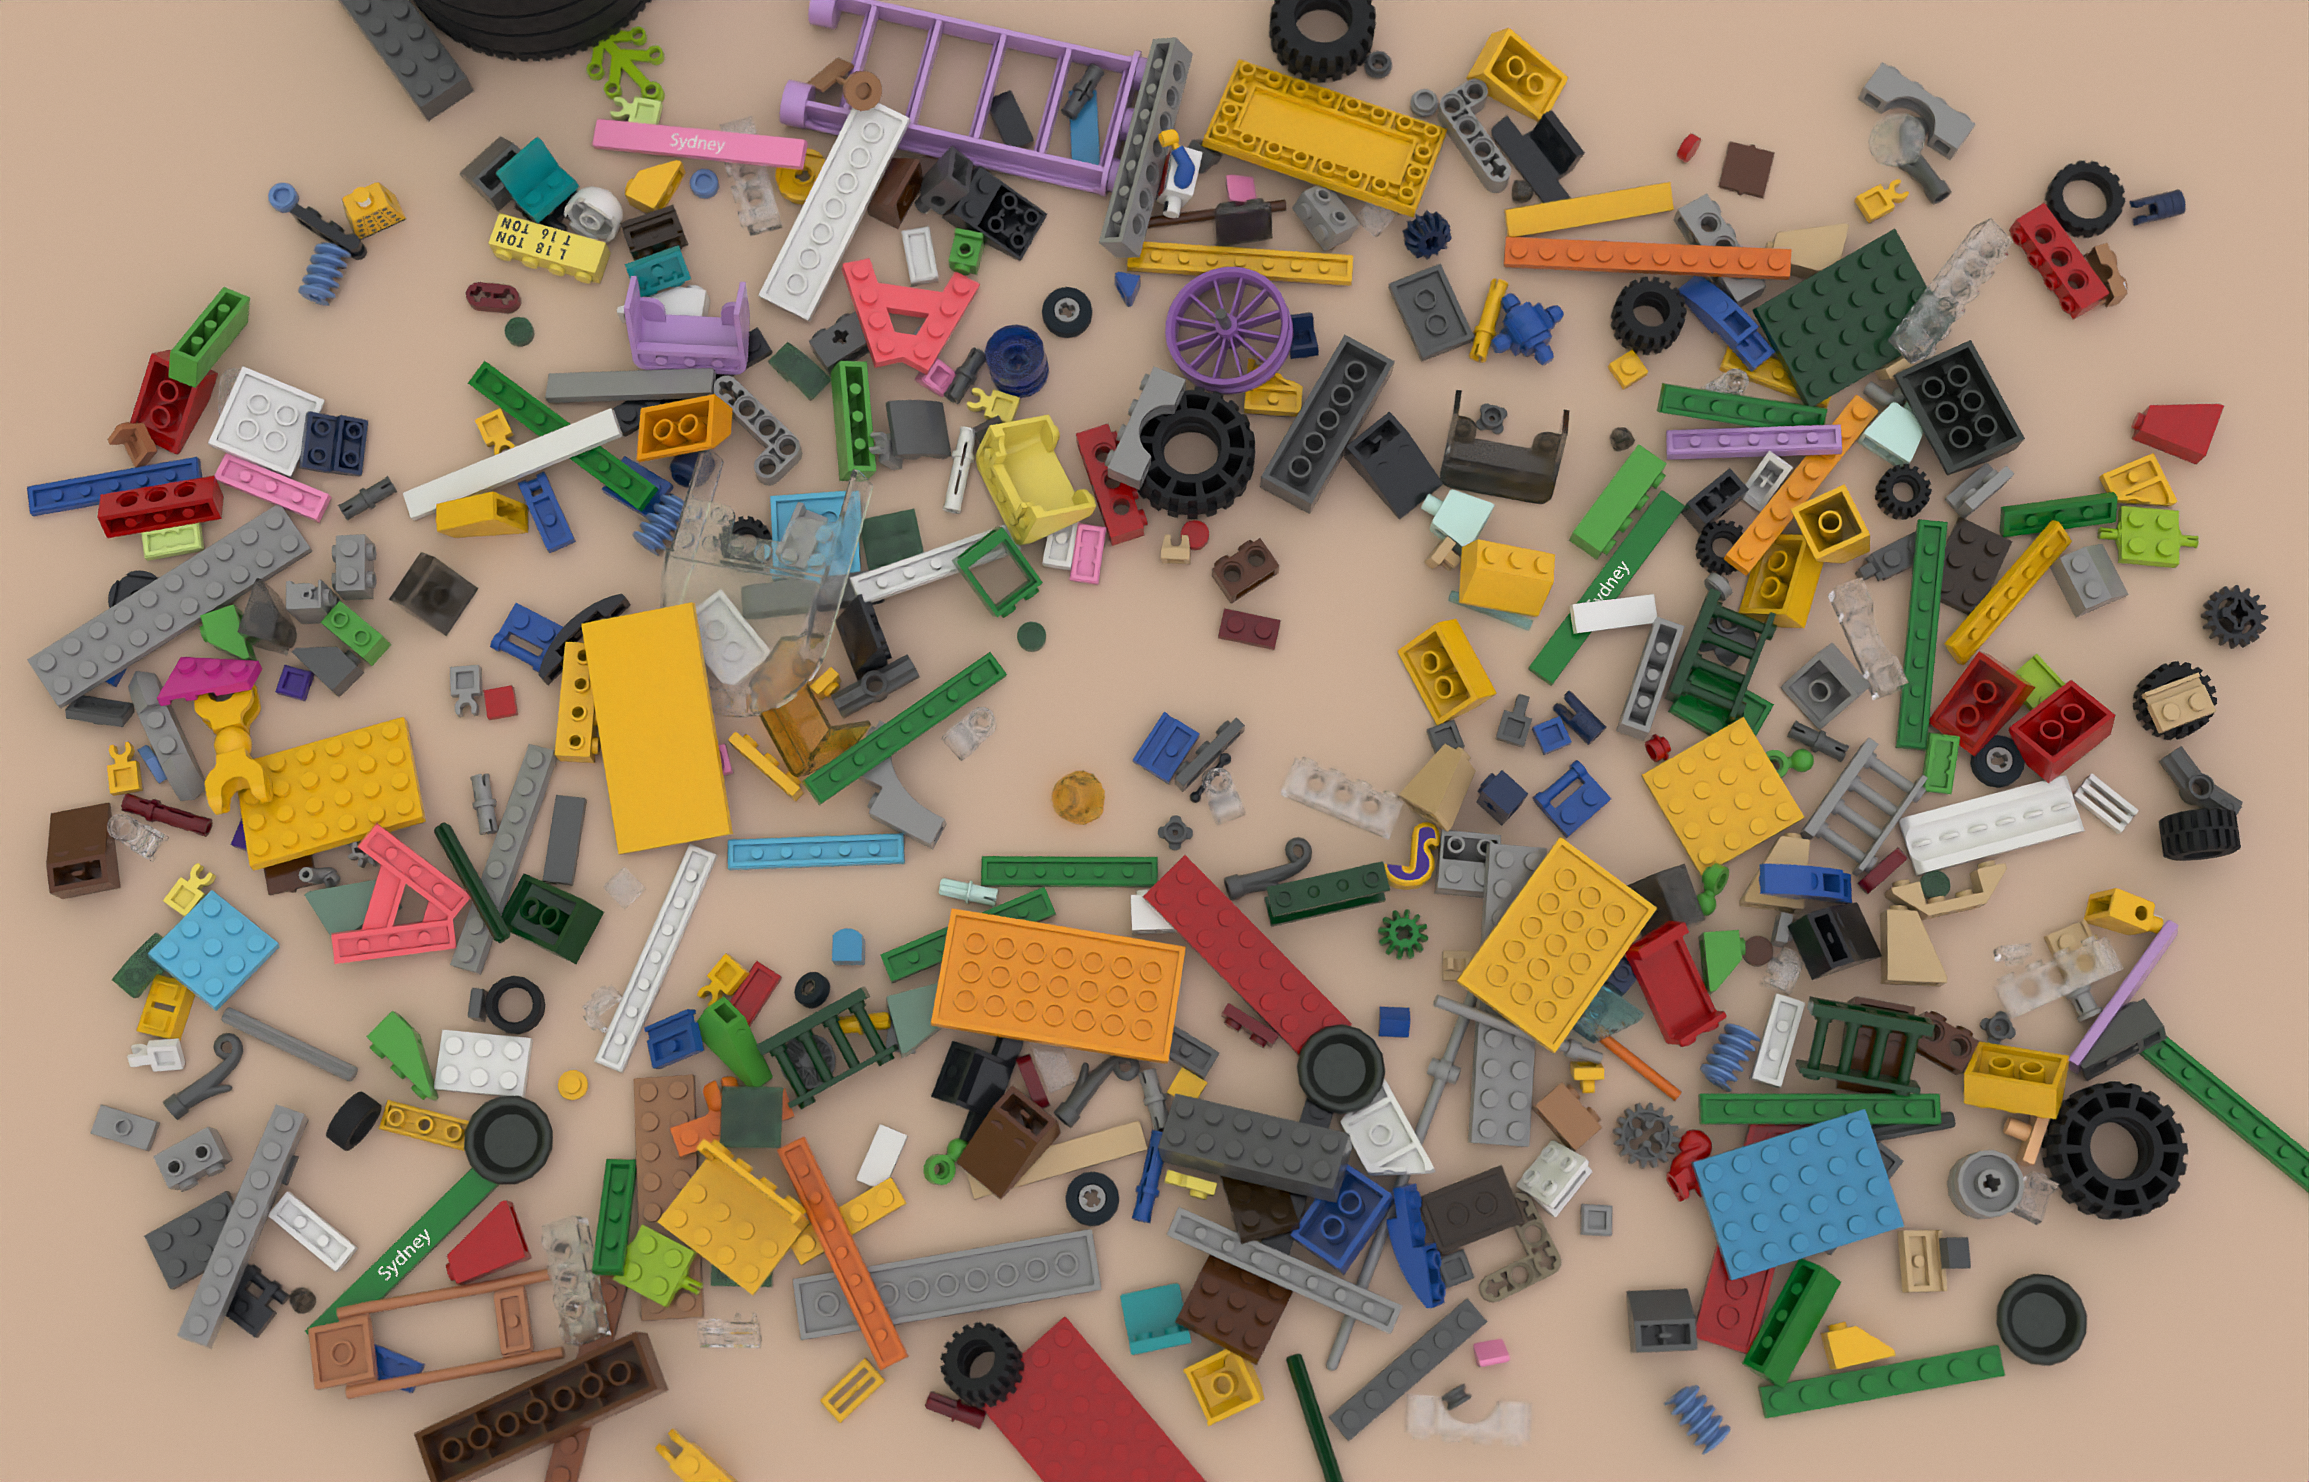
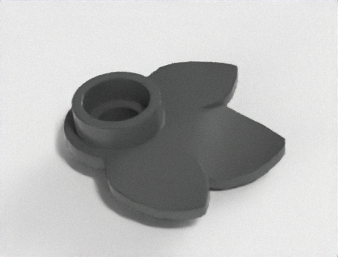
M1719 617L1713 618L1712 623L1708 625L1712 632L1751 648L1755 647L1756 636L1752 630L1730 622L1731 628H1724L1722 626L1724 619ZM1701 643L1699 647L1700 652L1714 650L1718 660L1726 666H1731L1739 657L1735 653L1710 643L1706 645Z

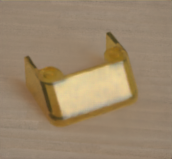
M819 632L781 637L750 681L748 687L749 698L789 772L795 777L809 775L858 743L871 726L869 720L831 726L809 686L815 678L816 665L809 653L821 638Z

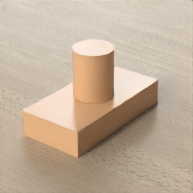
M2031 1115L2028 1123L2012 1117L2007 1119L2003 1133L2022 1140L2015 1160L2017 1164L2025 1167L2035 1164L2050 1118H2039Z

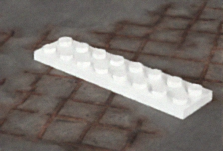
M880 103L868 111L851 109L758 295L759 297L809 322L811 321L911 122L910 118Z

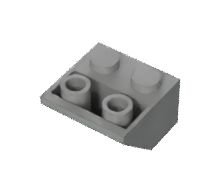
M1442 830L1434 894L1483 898L1487 844H1500L1501 835L1452 830L1447 832Z

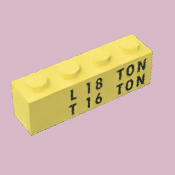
M501 213L498 215L488 242L495 256L501 260H518L529 268L537 269L538 266L543 267L555 275L564 276V274L574 276L578 281L587 284L591 283V281L601 283L611 254L605 242Z

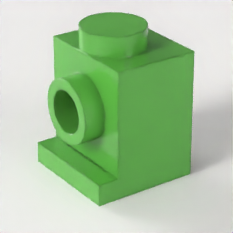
M960 228L955 229V237L949 257L950 269L962 275L978 274L985 246L983 233ZM965 250L969 251V253L963 254L960 251Z

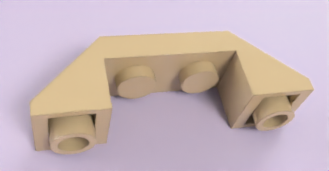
M1995 860L1977 864L1978 869L1969 874L1973 889L1955 893L1956 898L1945 900L1944 896H1937L1927 899L1926 904L1920 882L1910 883L1909 879L1893 882L1892 888L1884 893L1886 899L1894 904L1908 906V910L1917 911L1921 920L1977 909L1988 902L2007 870L2006 863L1996 865Z

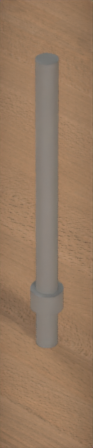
M1436 995L1433 1006L1538 1043L1505 1018L1440 995ZM1573 1039L1564 1040L1558 1048L1559 1051L1564 1052V1056L1575 1060L1579 1057L1600 1064L1603 1057L1601 1052L1582 1046L1581 1042Z

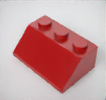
M2070 680L2009 727L2008 731L2026 765L2047 783H2050L2111 735L2116 715L2073 680Z

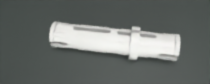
M960 427L956 450L952 451L951 457L954 460L943 510L949 513H961L970 463H973L975 458L972 453L976 434L974 429L970 427ZM964 446H966L963 465L960 466ZM958 474H960L958 489L955 495L954 491L956 487Z

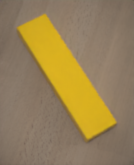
M1727 346L1719 368L1720 371L1800 399L1779 359L1770 357L1751 372L1732 349ZM1831 396L1818 403L1817 406L1827 408Z

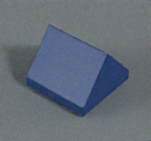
M1117 272L1114 276L1115 286L1126 306L1130 307L1133 305L1141 286L1140 276Z
M1379 1007V1037L1408 1038L1410 1009L1403 1007Z

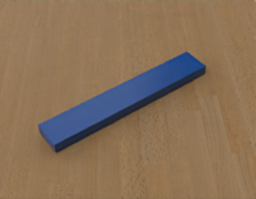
M198 457L28 486L29 511L32 516H39L99 505L100 495L202 478L201 462Z

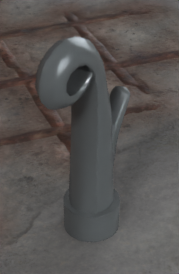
M1911 117L1903 122L1899 128L1898 135L1900 146L1908 163L1897 160L1895 165L1916 179L1924 188L1930 202L1936 204L1947 198L1952 191L1945 180L1939 178L1913 143V141L1919 140L1927 134L1928 125L1926 121L1920 117ZM1914 126L1920 128L1916 133L1909 132V129Z
M1300 837L1292 838L1287 842L1285 852L1291 863L1239 876L1234 874L1225 877L1224 885L1230 900L1243 897L1244 894L1267 891L1266 887L1278 885V882L1301 872L1311 861L1312 848L1309 842ZM1294 846L1301 847L1303 855L1300 858L1293 853Z
M224 1033L214 1041V1052L224 1060L222 1063L177 1094L173 1093L163 1101L164 1106L177 1120L190 1111L189 1109L199 1102L232 1090L231 1085L219 1084L235 1069L242 1057V1042L235 1034ZM225 1042L232 1044L231 1053L223 1052L222 1046Z
M1111 1056L1094 1069L1089 1076L1088 1063H1083L1079 1078L1071 1094L1065 1102H1062L1053 1112L1054 1115L1066 1126L1072 1128L1080 1119V1113L1113 1071L1121 1080H1133L1140 1071L1139 1061L1132 1058ZM1127 1063L1131 1065V1069L1127 1072H1123L1120 1069L1121 1064Z

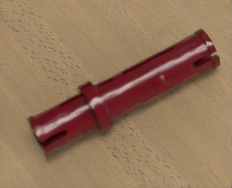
M130 793L124 796L121 804L122 811L144 817L146 821L152 823L155 821L162 822L204 837L208 836L213 824V820L166 806L157 799L148 800Z

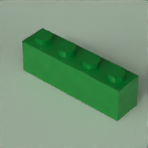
M1803 1258L1799 1259L1742 1364L1760 1378L1784 1389L1838 1290L1841 1281L1822 1266Z

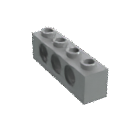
M1708 194L1677 210L1674 222L1689 245L1741 247L1736 240L1733 227L1729 223H1725L1721 216L1719 205L1714 200L1711 201ZM1708 225L1713 229V232H1706L1701 226ZM1710 277L1714 285L1740 307L1759 298L1766 287L1765 279Z
M1656 617L1616 729L1617 732L1643 741L1649 734L1685 626L1660 617Z

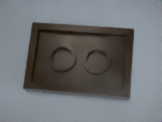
M1959 517L1945 546L1940 602L1969 616L1990 592L2012 541Z
M1502 1165L1421 1196V1209L1440 1255L1525 1222Z
M1220 1176L1241 1244L1300 1229L1297 1214L1288 1191Z

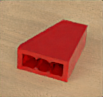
M2150 405L2143 413H2137L2131 427L2135 429L2132 440L2197 465L2208 452L2224 405Z
M508 1200L500 1202L447 1255L449 1263L446 1264V1270L451 1281L455 1280L456 1284L465 1285L532 1258L513 1202Z

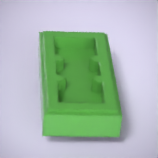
M1928 733L1922 774L1928 778L1923 785L1927 792L1952 794L1960 736Z

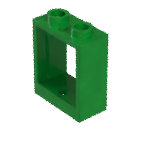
M995 527L952 560L990 614L997 618L1000 615L1004 618L1016 609L1015 604L1024 598L1026 601L1039 592L1037 587L1043 583L1003 527ZM1001 543L1027 581L997 604H994L968 567Z

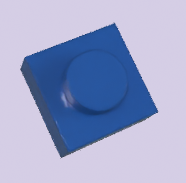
M1560 716L1532 728L1543 755L1572 743Z

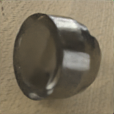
M1515 180L1511 191L1513 203L1528 202L1534 193L1533 186L1527 181Z
M1625 427L1615 428L1610 435V442L1614 451L1626 450L1635 443L1632 433Z
M298 1287L291 1292L289 1302L295 1312L304 1314L314 1308L316 1296L310 1289Z

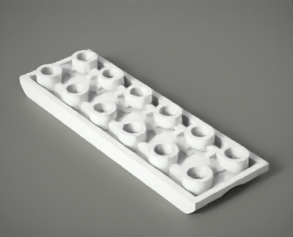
M2066 775L2056 777L2050 783L2044 780L1901 818L1898 821L1916 876L2085 831Z

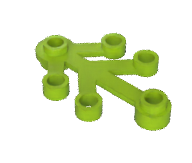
M637 26L630 31H620L616 35L612 34L609 36L610 39L605 42L601 40L598 42V46L593 47L592 61L586 68L592 80H600L605 75V70L602 66L604 50L611 56L609 81L604 85V91L609 99L614 100L615 97L622 95L620 82L623 69L641 88L642 98L663 102L665 93L661 85L657 82H650L632 63V61L650 62L653 65L661 64L665 59L661 47L654 45L649 47L648 50L620 49L614 43L632 42L636 46L644 45L647 41V35L642 27ZM636 34H643L640 39H634ZM653 53H660L659 57L651 58ZM594 68H600L598 73H591ZM611 87H617L616 92L609 93ZM650 89H656L654 94H647Z

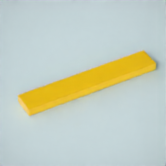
M1671 182L1504 209L1507 237H1518L1674 210Z
M2052 520L1944 643L1958 664L1965 665L2070 545L2072 540L2060 522Z

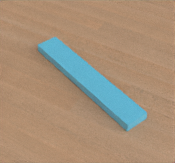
M903 833L728 840L729 870L905 864Z

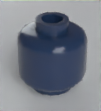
M703 450L676 455L671 461L669 468L672 478L677 484L690 488L691 486L696 487L703 483L711 470L712 461L708 456V451Z

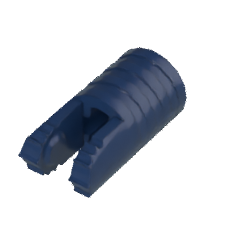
M2179 189L2130 201L2131 208H2140L2148 205L2150 212L2148 215H2140L2133 218L2134 226L2185 213L2186 209L2184 195Z
M1568 690L1564 695V699L1577 714L1574 715L1561 703H1556L1552 707L1553 711L1589 745L1607 727Z

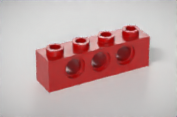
M2045 203L2016 219L2009 229L2012 240L2016 245L2021 246L2027 254L2030 265L2033 268H2037L2043 277L2045 286L2055 293L2060 300L2061 308L2064 312L2070 314L2073 320L2096 307L2109 295L2110 292ZM2035 236L2043 238L2045 244L2038 242ZM2052 259L2058 260L2062 266L2055 265ZM2068 281L2074 282L2078 289L2072 288Z
M1107 423L1076 433V443L1109 540L1113 546L1144 536V526L1148 525L1143 508L1139 510L1137 508L1135 500L1139 499L1136 488L1120 482L1117 488H1108L1105 485L1112 478L1108 477V467L1105 466V462L1098 461L1096 457L1101 453L1109 454L1111 449L1115 451L1120 442L1116 440L1117 432H1111ZM1118 505H1125L1129 508V511L1126 514L1120 515L1114 509Z
M215 475L100 495L97 518L107 538L222 519L224 496Z

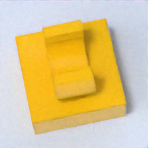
M1570 1061V1074L1574 1080H1579L1582 1093H1595L1594 1080H1604V1067L1601 1062L1596 1064L1590 1061Z

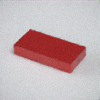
M758 961L755 962L749 971L750 974L729 1001L746 1018L749 1027L782 979L780 975Z

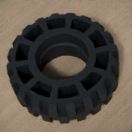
M1195 386L1194 390H1185L1174 414H1163L1152 418L1141 431L1140 441L1144 449L1151 455V466L1141 489H1137V492L1143 499L1148 498L1150 505L1156 510L1160 511L1163 508L1168 510L1169 516L1178 518L1179 514L1187 515V519H1197L1199 514L1205 513L1207 517L1216 515L1219 508L1223 507L1225 510L1234 504V499L1241 497L1246 490V485L1251 480L1254 469L1255 436L1254 432L1250 430V422L1247 416L1239 413V406L1234 401L1226 402L1223 400V394L1215 390L1211 394L1205 392L1204 387ZM1197 432L1207 436L1215 443L1218 449V458L1211 468L1202 473L1185 474L1176 471L1166 462L1164 457L1165 445L1178 434Z
M2120 1081L2098 1083L2072 1093L2067 1100L2062 1101L2056 1119L2050 1118L2047 1126L2048 1134L2044 1136L2042 1141V1148H2046L2047 1157L2042 1158L2044 1168H2050L2052 1177L2049 1180L2054 1188L2059 1187L2062 1190L2063 1194L2061 1197L2068 1204L2075 1203L2078 1206V1211L2087 1215H2097L2099 1219L2121 1220L2151 1213V1210L2163 1206L2168 1202V1196L2176 1193L2181 1184L2178 1178L2185 1175L2187 1164L2183 1163L2184 1155L2188 1154V1145L2183 1143L2181 1134L2185 1132L2182 1124H2176L2172 1116L2175 1112L2169 1105L2163 1106L2159 1103L2160 1097L2154 1092H2144L2139 1085L2133 1083L2125 1085ZM2108 1122L2116 1123L2125 1128L2134 1138L2138 1149V1160L2130 1176L2123 1179H2113L2105 1175L2096 1166L2091 1155L2090 1144L2095 1129L2101 1124Z

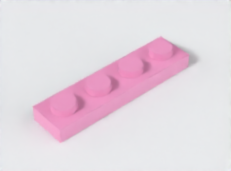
M225 453L215 473L217 482L274 505H280L286 510L319 523L332 498L325 492L228 453Z

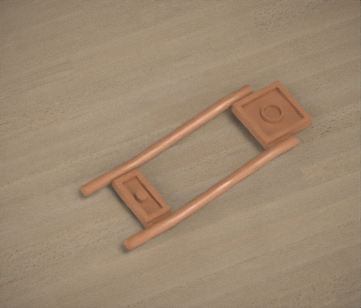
M553 1268L337 1308L336 1312L339 1322L308 1328L315 1390L346 1385V1396L348 1399L565 1358L563 1346L533 1352L534 1344L528 1299L524 1286L554 1280ZM494 1292L500 1350L503 1358L377 1381L378 1370L370 1313Z

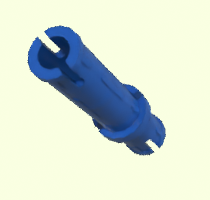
M1151 1131L1140 1185H1137L1135 1191L1138 1194L1131 1219L1139 1222H1151L1155 1198L1159 1197L1160 1191L1157 1189L1164 1163L1158 1150L1163 1133L1161 1131Z

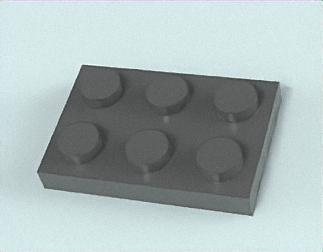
M1441 263L1389 283L1388 289L1421 361L1474 341L1475 337Z
M225 1191L144 1236L170 1289L174 1290L204 1273L234 1203L230 1192Z

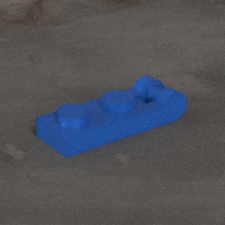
M543 471L536 475L537 478L528 482L525 479L519 482L518 486L547 551L552 553L576 542L547 475ZM542 488L543 493L533 496L532 492Z

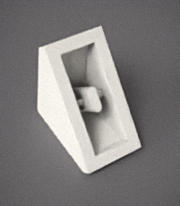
M1769 451L1745 485L1749 490L1743 500L1761 512L1793 467Z

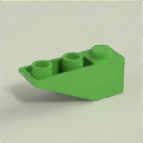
M725 997L707 1007L697 1021L702 1041L752 1092H755L769 1082L773 1076L763 1055H761L756 1046L757 1042L746 1018Z
M391 1011L366 1036L373 1043L370 1048L381 1059L386 1056L393 1063L390 1068L401 1079L407 1077L414 1083L411 1089L421 1099L424 1100L428 1097L436 1101L439 1097L437 1090L434 1089V1080L421 1036L400 1014Z

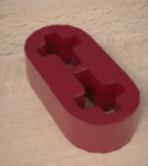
M475 282L466 290L467 301L473 309L478 311L509 314L516 312L521 306V297L518 291L510 285ZM482 291L486 297H482L480 302H477L474 296H478L479 292ZM507 294H510L514 300H509L507 305L504 304L502 299H497H504L507 297Z
M1897 847L1857 884L1866 894H1869L1903 864L1908 857Z
M1030 1054L1017 1058L1016 1062L1032 1101L1042 1109L1049 1107V1101Z

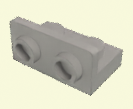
M1985 463L1945 498V501L1965 519L2003 487L2014 473L2007 466L1998 473L1996 469Z

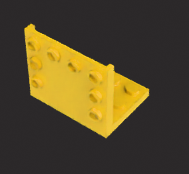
M703 1139L696 1149L706 1157V1160L657 1222L754 1296L810 1222L804 1216L806 1210L792 1197L787 1195L784 1199L774 1192L778 1188L764 1176L760 1180L752 1176L750 1172L753 1168L739 1157L734 1162L732 1159L735 1156L725 1146L715 1139L711 1143Z

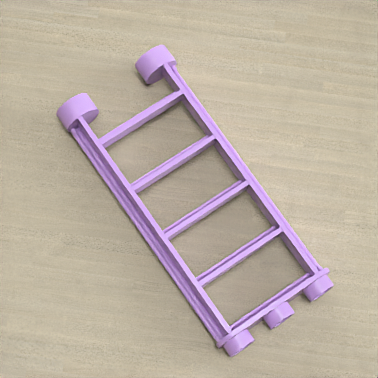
M810 0L808 17L809 23L812 25L835 29L842 11L864 16L851 62L854 68L849 71L848 77L856 71L864 70L878 19L929 30L905 115L910 118L911 122L897 149L940 159L953 146L970 159L975 167L981 166L984 169L1100 194V196L1104 197L1107 196L1108 192L1113 191L1121 159H1117L1122 141L1126 142L1134 108H1131L1135 91L1140 89L1148 59L1142 57V51L1136 50L1133 56H1125L877 0ZM942 33L993 45L969 136L917 125ZM1006 48L1058 59L1033 151L982 139ZM1071 62L1087 66L1094 64L1101 69L1123 73L1099 165L1047 154ZM789 80L781 100V124L838 136L852 109L846 103L843 94L839 107L815 102L816 89L814 85Z

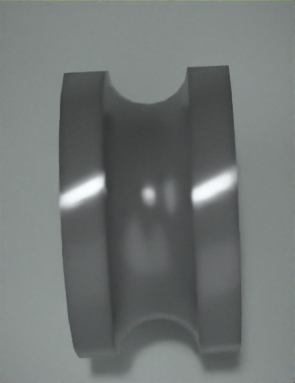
M1465 1384L1454 1388L1441 1397L1442 1401L1448 1402V1411L1472 1398L1471 1394L1465 1392Z

